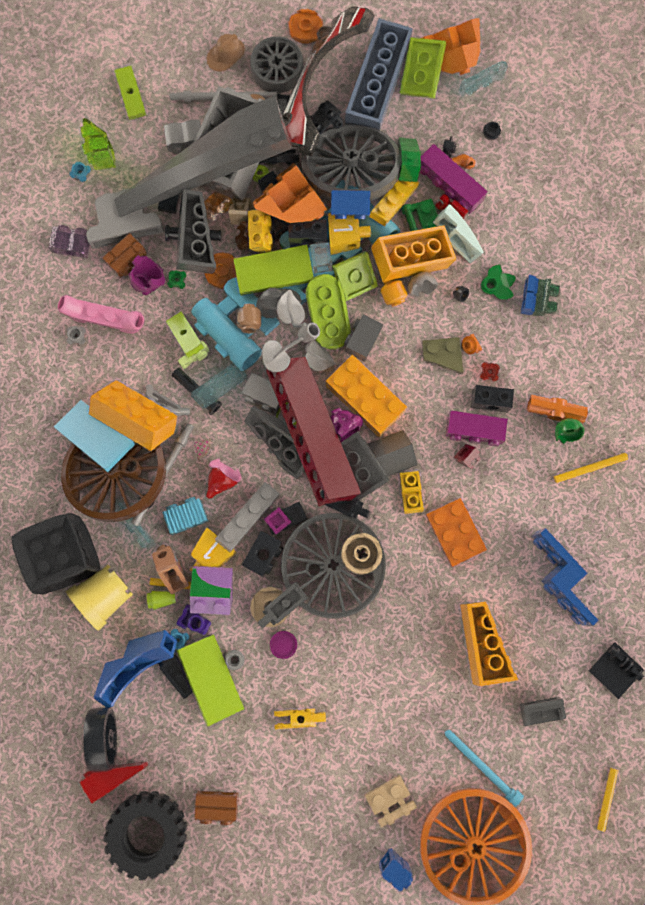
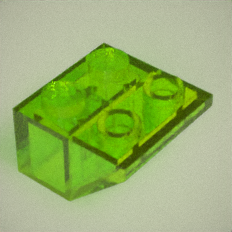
M82 118L83 126L80 129L81 135L85 140V143H82L84 155H87L88 163L92 164L94 170L116 168L115 151L107 133L87 118Z

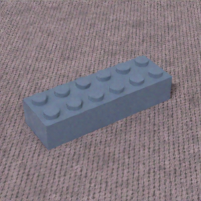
M378 19L346 110L345 124L365 125L381 130L408 51L413 28Z

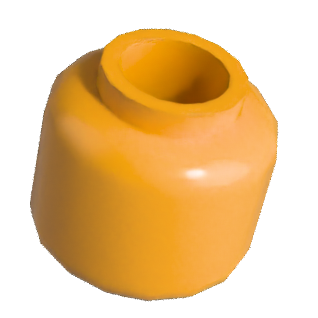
M401 280L384 281V286L380 289L385 304L392 307L404 303L408 295Z

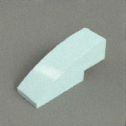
M449 204L438 214L433 223L437 227L445 225L452 247L471 264L483 254V250L470 227Z

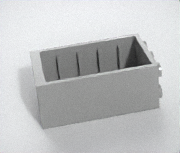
M218 86L194 142L239 110L263 101V99L259 98L256 100L246 93L239 94L232 88ZM259 162L205 183L202 186L243 201Z

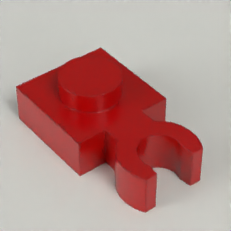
M446 194L439 198L443 203L439 201L435 204L439 210H444L450 204L463 219L469 212L456 200L450 202Z

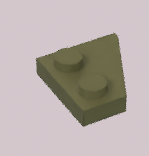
M459 337L422 341L424 361L435 363L442 368H448L456 371L458 374H463Z

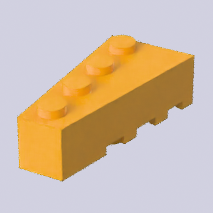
M487 603L461 604L460 608L473 685L485 686L518 680L511 666V660L503 647V641L498 635L496 624Z

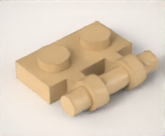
M400 775L365 794L374 815L381 811L384 814V817L378 820L381 828L388 824L389 826L394 824L396 819L404 815H410L411 811L417 808L413 800L407 804L405 803L404 798L408 797L410 793ZM398 802L400 808L390 813L388 807Z

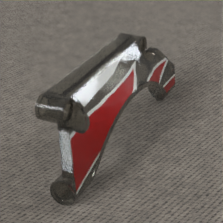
M351 6L333 18L331 27L323 26L317 30L315 44L282 113L292 147L297 148L305 156H313L320 139V135L307 109V90L312 74L323 57L335 46L352 36L369 31L374 19V13L368 8Z

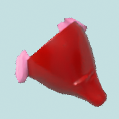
M220 458L211 461L209 466L212 468L208 476L206 497L212 499L217 494L237 485L241 480L239 469L234 470L220 462Z

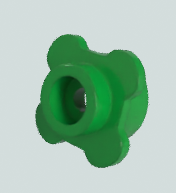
M171 270L168 273V287L185 288L186 273L184 271Z

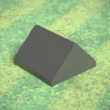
M404 430L368 443L369 448L388 477L418 465L413 444Z

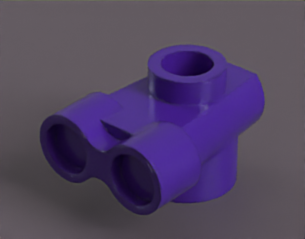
M189 604L185 606L182 615L177 621V626L183 629L189 628L202 635L207 633L211 622L199 613H190Z

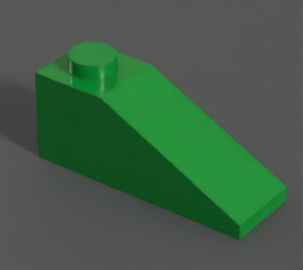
M399 137L398 148L401 153L399 181L417 182L421 168V153L417 139Z

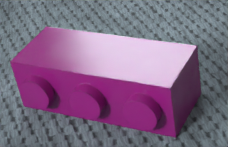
M450 411L445 436L450 437V440L453 441L468 439L470 443L480 444V441L488 442L489 446L497 447L505 442L508 419Z

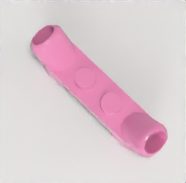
M68 295L62 296L58 302V311L69 316L74 321L119 329L120 332L137 333L142 329L145 321L143 314L139 311L121 310L78 300Z

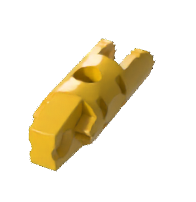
M315 708L274 711V716L276 717L290 716V723L275 724V730L316 727V722H326V713H315ZM300 715L304 717V720L301 722L297 721V717Z

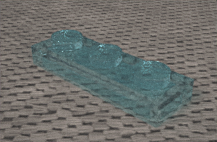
M232 363L191 392V397L205 409L247 378V374L244 371H240Z
M117 498L115 512L126 509L127 507L123 500ZM133 518L125 520L127 522L125 524L126 528L131 533L135 532L138 536L137 542L142 548L152 549L157 545L141 523L135 526L131 524Z

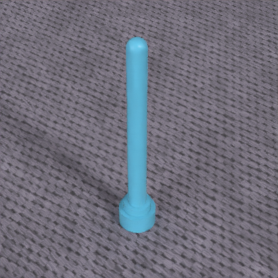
M451 730L445 731V736L505 794V798L514 807L522 801L524 795L520 791L507 786Z

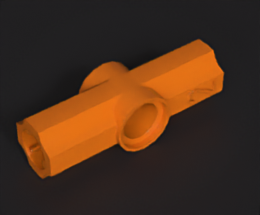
M531 395L527 405L528 412L546 415L547 418L556 421L573 418L584 424L588 415V407L567 403L568 401L562 398L549 399Z

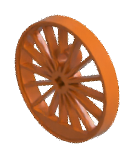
M465 788L444 796L428 813L421 831V858L427 876L440 893L458 904L495 905L510 897L520 887L528 873L532 856V843L526 822L519 811L508 800L494 792L480 788ZM465 797H479L475 832H473ZM485 797L493 804L494 808L479 832L483 799ZM461 798L470 835L449 806V804ZM445 807H447L467 838L436 818ZM498 811L504 820L485 834ZM435 821L463 841L429 835L433 822ZM507 824L513 832L510 835L489 839ZM517 839L523 851L488 845ZM427 840L460 845V847L427 854ZM474 843L478 845V850H475L472 845ZM487 850L521 856L522 859L518 870L505 864L487 852ZM449 855L450 862L434 873L430 867L429 859ZM463 855L464 860L462 864H455V857ZM485 855L515 874L507 885L502 883L484 857ZM481 858L502 887L499 891L488 895L480 861ZM475 859L477 860L485 894L481 897H470ZM453 867L457 873L449 887H446L440 882L438 877ZM469 868L466 895L452 891L461 874Z

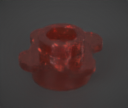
M482 363L480 378L496 382L499 379L498 372L500 366L496 363Z

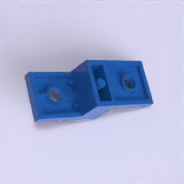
M546 528L536 531L531 536L534 539V545L540 550L543 549L548 554L546 557L552 564L558 565L541 580L544 584L543 588L547 593L553 594L558 599L556 602L562 609H567L572 614L570 617L576 624L594 626L599 620L571 591L588 573Z

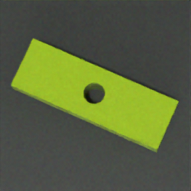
M132 66L115 69V75L129 120L147 116Z
M182 311L166 320V323L188 358L204 349V346Z

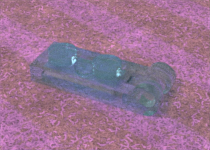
M500 61L461 81L459 93L462 97L467 94L472 95L477 89L482 86H489L494 80H503L508 64L505 61Z

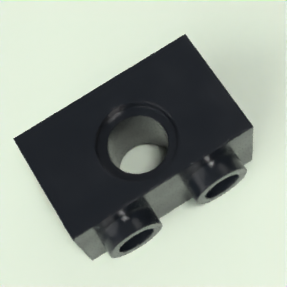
M327 220L289 223L290 248L307 245L308 248L327 247Z
M475 385L472 390L471 408L508 413L513 408L514 389Z
M260 531L242 566L262 577L265 574L269 575L274 566L271 564L274 557L278 558L283 550V547H281L282 542ZM261 550L269 552L267 560L259 559V552Z

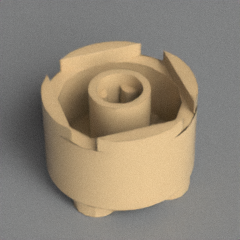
M359 533L349 537L342 547V562L352 573L363 575L372 572L378 567L382 559V549L378 540L366 533ZM364 549L366 558L362 557L359 559L356 551Z

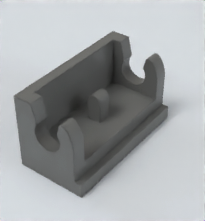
M560 697L520 703L524 726L566 719L564 700Z

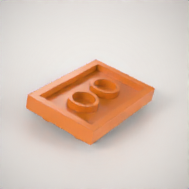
M461 498L426 514L451 567L487 550Z

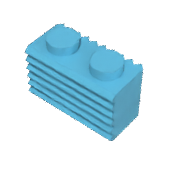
M191 497L184 500L185 504L177 506V504L166 507V511L162 512L171 535L209 522L202 501L199 498Z

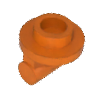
M474 334L463 338L462 348L465 353L471 355L483 350Z

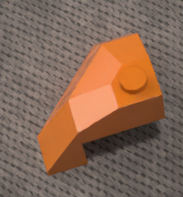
M479 18L471 19L457 26L422 37L423 39L446 42L441 67L442 72L450 74L459 72L460 75L470 72L471 67L476 66L480 55Z
M295 163L276 177L277 182L274 185L272 183L269 184L262 192L263 194L252 202L255 209L288 223L318 220L324 216V211L327 210Z

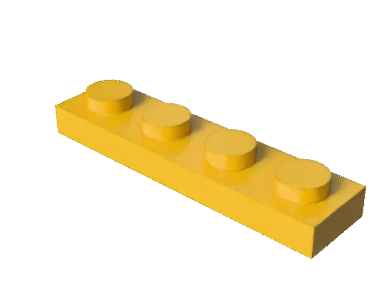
M398 180L374 207L369 217L386 226L418 188L420 182Z

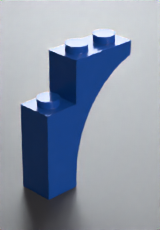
M162 630L128 641L123 658L105 663L93 698L104 707H113L124 689L138 675L161 661L173 658L177 640L166 630Z

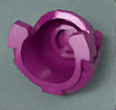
M139 255L132 261L135 267L129 273V278L134 290L147 296L165 284L164 270L158 263L146 256L140 257Z
M341 408L331 411L330 418L337 435L341 437L340 443L356 432H359L363 426V419L360 415L353 414L348 410H342Z

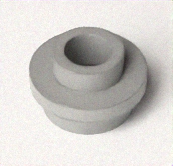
M232 650L226 654L225 663L230 670H238L244 665L245 658L242 652ZM233 656L238 657L239 661L237 664L231 662Z

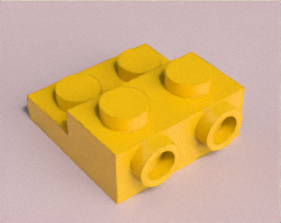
M259 210L248 211L249 249L259 254L271 252L273 248L272 236L270 234L272 230L271 216Z

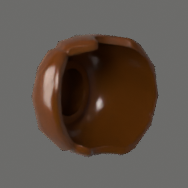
M241 221L239 226L236 227L240 230V234L235 237L237 248L240 251L249 250L248 221Z

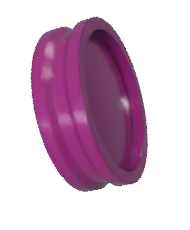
M279 631L270 640V650L279 659H288L297 650V639L291 632Z

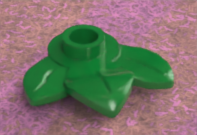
M501 265L492 266L488 270L487 277L481 282V289L485 294H493L500 300L510 299L514 294L509 288L514 284L516 276L502 273ZM487 284H492L493 288H488Z

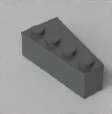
M183 189L181 194L176 269L213 274L216 270V262L214 261L213 246L211 245L209 235L210 230L206 219L207 214L203 193L200 191Z

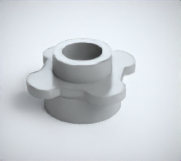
M70 326L67 329V343L70 345L73 343L83 345L85 343L84 334L86 329L84 327Z

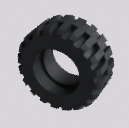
M143 791L138 795L134 794L116 808L106 824L105 829L107 832L104 834V842H107V845L104 848L105 853H110L111 858L109 862L111 865L116 864L118 866L116 871L120 874L123 871L128 873L127 878L133 879L135 876H139V881H145L149 876L151 880L157 878L160 873H166L175 864L184 848L183 846L187 838V834H185L187 822L183 821L185 815L182 810L179 812L177 809L178 804L175 801L172 803L168 800L169 796L166 794L160 796L159 792L152 791V793ZM136 817H151L163 828L165 840L157 852L143 853L131 844L128 837V827Z

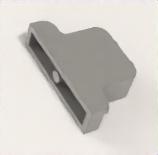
M123 189L117 193H105L95 200L99 224L87 230L88 243L92 249L119 243L129 233L135 239L162 233L164 230L160 218L155 213L144 214V209L119 217L114 199L128 189Z

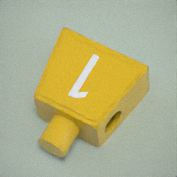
M328 213L330 255L359 249L360 238L371 237L370 226H359V220L354 219V216H347V219H335V216H331V213Z
M206 528L193 549L191 556L197 560L193 566L221 567L237 552L234 549L231 552L227 551L215 541L217 535L209 528Z

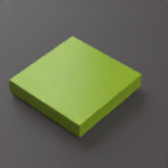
M366 251L332 266L336 279L343 286L346 301L378 287L369 254Z

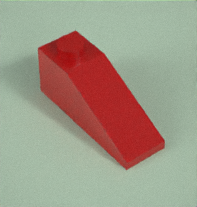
M147 762L115 765L112 770L107 772L95 773L87 771L83 774L84 779L79 783L91 804H93L142 771L148 764Z

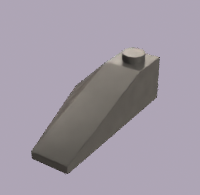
M253 406L244 422L258 439H262L269 447L267 450L270 454L273 453L280 461L278 464L282 469L298 479L305 470L286 422ZM299 437L300 444L303 446V438ZM309 453L306 454V460L308 463H310Z

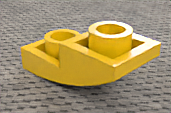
M419 471L400 473L404 514L423 512Z

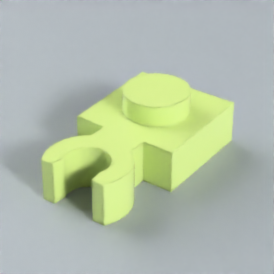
M201 341L204 349L189 358L185 355L178 360L183 369H186L193 361H201L208 355L209 349L204 341Z

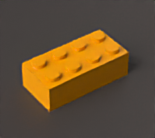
M445 225L379 237L371 246L382 282L414 276L420 272L447 269L456 260Z
M353 354L325 381V386L354 414L360 415L363 423L379 438L407 409V406Z
M117 380L90 397L89 415L150 451L175 432L176 414Z

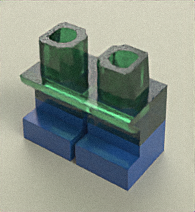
M529 275L525 280L521 314L542 317L545 313L555 314L558 303L548 300L549 296H558L560 285L551 283V279L542 280L536 278L537 276Z

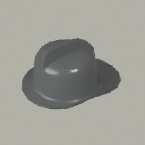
M269 288L259 296L256 307L261 310V316L265 318H279L276 309L280 297L288 290H291L295 298L302 303L300 295L292 289Z

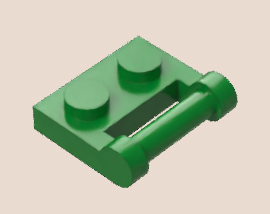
M432 198L401 207L402 214H405L410 231L418 230L412 215L414 211H416L422 229L437 227L433 223L438 214Z

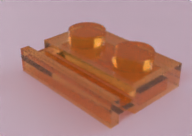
M218 192L211 194L204 201L206 217L215 220L217 214L226 213L233 204L231 198Z

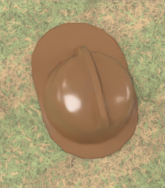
M236 34L220 36L217 44L207 54L208 66L214 71H226L242 58L245 53L244 44L238 39Z

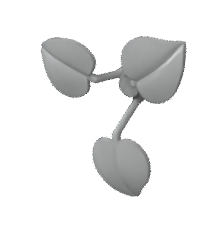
M288 290L280 297L277 303V315L283 324L288 325L292 323L293 327H301L298 331V339L284 348L275 340L266 342L261 351L265 368L271 372L285 370L290 364V357L285 351L300 341L308 342L304 348L307 352L304 357H306L311 370L320 372L334 366L335 362L328 351L320 346L317 341H314L320 335L318 325L313 322L306 324V322L302 323L305 318L304 309L292 291Z

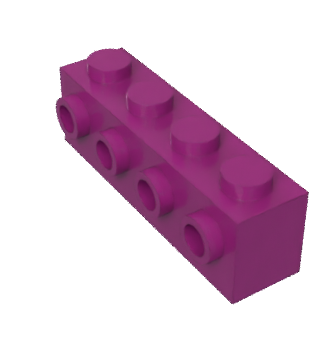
M435 144L421 156L420 173L426 175L434 186L441 188L449 199L456 200L465 207L469 214L485 200L488 191Z

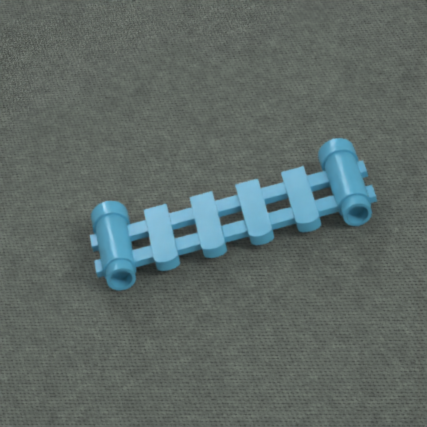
M342 180L336 188L344 189L346 181ZM349 185L348 189H357V186ZM370 203V213L375 207L372 203ZM322 216L318 220H327V243L330 245L328 216ZM366 216L364 220H359V226H370L371 237H369V241L372 244L379 237L400 233V228L392 220L386 226L381 225L369 216ZM289 231L285 232L280 238L282 249L290 248ZM329 247L320 256L311 248H308L313 276L329 274L335 277V273L330 266L341 257L347 260L362 253V248L330 255ZM232 278L224 286L227 297L216 305L208 298H203L195 304L191 313L197 319V323L194 325L195 328L203 336L209 334L217 343L214 346L215 349L224 358L229 355L234 365L240 371H245L260 358L262 349L252 339L248 338L253 333H243L228 316L238 307H244V304H254L256 307L258 298L254 293L240 296L237 278ZM308 283L284 287L292 289L300 295L301 305L307 301L306 295L302 291L307 287ZM261 316V327L259 329L267 336L280 322L277 318Z

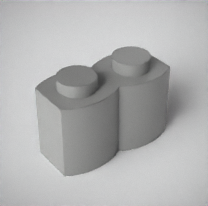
M188 120L182 123L165 125L164 131L168 151L178 154L193 144L201 127L200 120Z

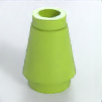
M151 591V593H147L148 609L153 608V610L176 603L175 593L171 594L169 591Z

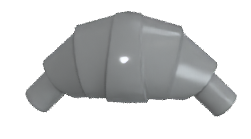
M151 384L145 387V394L148 399L177 416H189V408H182L180 405L172 402V400L155 391Z

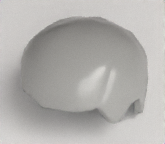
M420 272L410 279L408 291L411 295H416L417 297H419V292L430 294L437 288L438 282L431 273Z

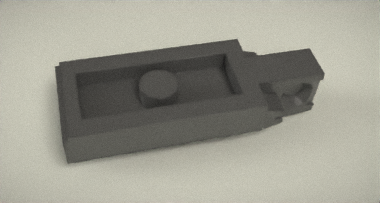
M296 582L293 583L264 608L265 610L262 612L265 616L257 623L261 628H264L270 622L273 626L276 623L278 624L303 603L308 596Z

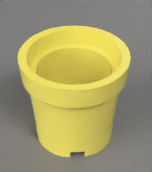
M106 565L78 586L73 585L65 591L78 610L98 631L107 623L106 620L133 595L131 591L128 594L126 593L128 587L114 571L111 573L108 571L109 565Z

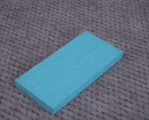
M82 400L54 426L59 433L107 472L135 445L128 437L89 415V405Z

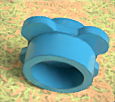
M76 162L71 168L70 176L85 182L87 174L91 172V168L88 165L85 166L82 162Z
M178 629L171 631V636L175 639H180L175 649L179 650L185 647L186 641L189 640V634L181 633Z

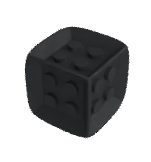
M67 513L46 519L11 536L13 551L27 587L33 594L43 595L61 590L88 579L101 570L99 558L89 531L82 518L76 514Z

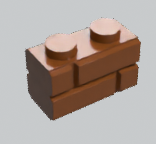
M129 233L102 259L121 278L123 275H129L132 271V267L135 266L132 261L138 255L140 257L146 256L147 252Z
M198 791L196 794L194 819L200 820V824H211L212 821H220L221 825H232V822H236L238 817L239 792Z

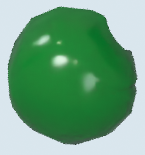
M573 418L561 420L555 427L556 441L560 440L562 444H565L567 441L574 442L580 440L584 436V426L579 420Z

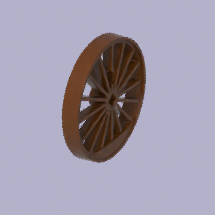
M72 444L64 457L61 468V484L66 498L75 509L94 520L119 522L137 516L156 500L163 488L166 478V460L161 446L158 445L155 450L135 459L133 457L143 448V446L138 444L107 472L97 463L83 459V452ZM157 455L158 466L142 467L140 465L141 462ZM81 463H84V464H87V465H90V466H93V467H96V468H99V469H102V470L80 471V470H81ZM136 465L135 470L129 472L128 469ZM157 471L154 482L139 477L142 472ZM98 475L80 484V476ZM123 477L150 485L151 488L143 496ZM120 480L141 498L134 505L130 506ZM99 482L80 500V490ZM116 484H118L127 507L115 512ZM104 486L93 511L83 507ZM111 487L110 513H101L99 510Z

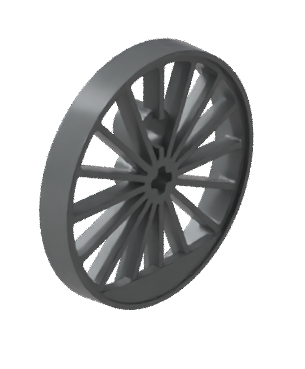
M345 124L339 129L335 127L326 129L317 139L313 137L303 150L301 162L305 179L319 196L331 201L332 190L370 191V201H373L386 194L395 185L400 172L401 153L393 139L384 132L365 125ZM345 136H355L353 149H348ZM358 137L368 138L360 150L357 151ZM340 138L344 152L331 140ZM374 141L380 143L375 148L366 151ZM325 143L333 152L322 148L323 144ZM386 149L390 152L388 154L378 155V153ZM391 160H394V162H395V164H384V163H381V162H386V161H391ZM378 171H386L391 173L389 175H385ZM326 173L319 178L315 177L316 174ZM351 173L353 174L357 189H348ZM347 175L345 188H336ZM358 176L370 187L362 188ZM369 176L376 178L381 182L376 184ZM336 177L330 185L325 184L328 180Z
M326 513L306 520L293 531L282 552L281 575L286 589L291 586L288 579L290 576L306 573L312 578L300 587L303 589L326 573L308 604L303 602L299 605L308 613L321 618L340 619L362 611L376 598L385 578V554L378 537L365 523L345 514ZM327 519H339L334 555L332 554L325 523ZM343 520L356 525L350 537L360 527L363 533L375 537L381 546V562L375 570L370 572L374 575V589L342 569L347 568L343 565L342 558H340L341 551L337 556ZM322 521L329 555L308 527L311 524ZM304 529H307L326 558L295 538ZM295 542L325 562L288 556L292 543ZM287 559L309 562L305 570L287 574ZM331 560L339 564L335 571L332 568H328ZM312 564H317L320 567L319 574L311 575L309 567ZM340 572L372 591L363 603ZM330 574L325 609L322 612L310 607ZM337 574L359 603L357 607L345 611ZM333 575L342 612L339 613L327 612Z

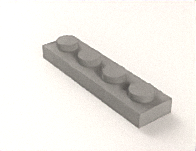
M264 482L215 538V541L231 552L279 497L280 493Z

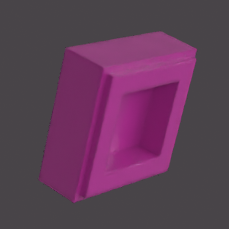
M279 507L264 519L276 535L291 523Z

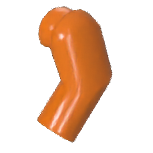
M466 154L451 158L457 165L466 169H472L476 164L475 160Z

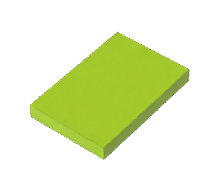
M410 37L400 88L401 95L435 99L446 47L445 41Z

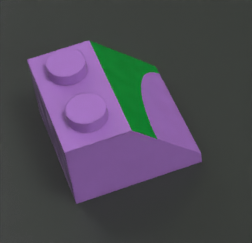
M193 566L190 589V613L230 615L233 602V568Z

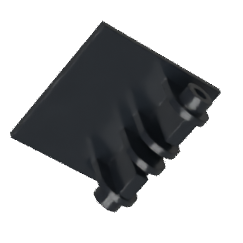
M326 100L319 105L313 115L307 118L306 131L317 139L330 124L337 129L343 126V119L339 115L342 112L329 100Z
M616 642L589 669V672L617 699H620L636 680H642L644 677L642 673L645 671Z

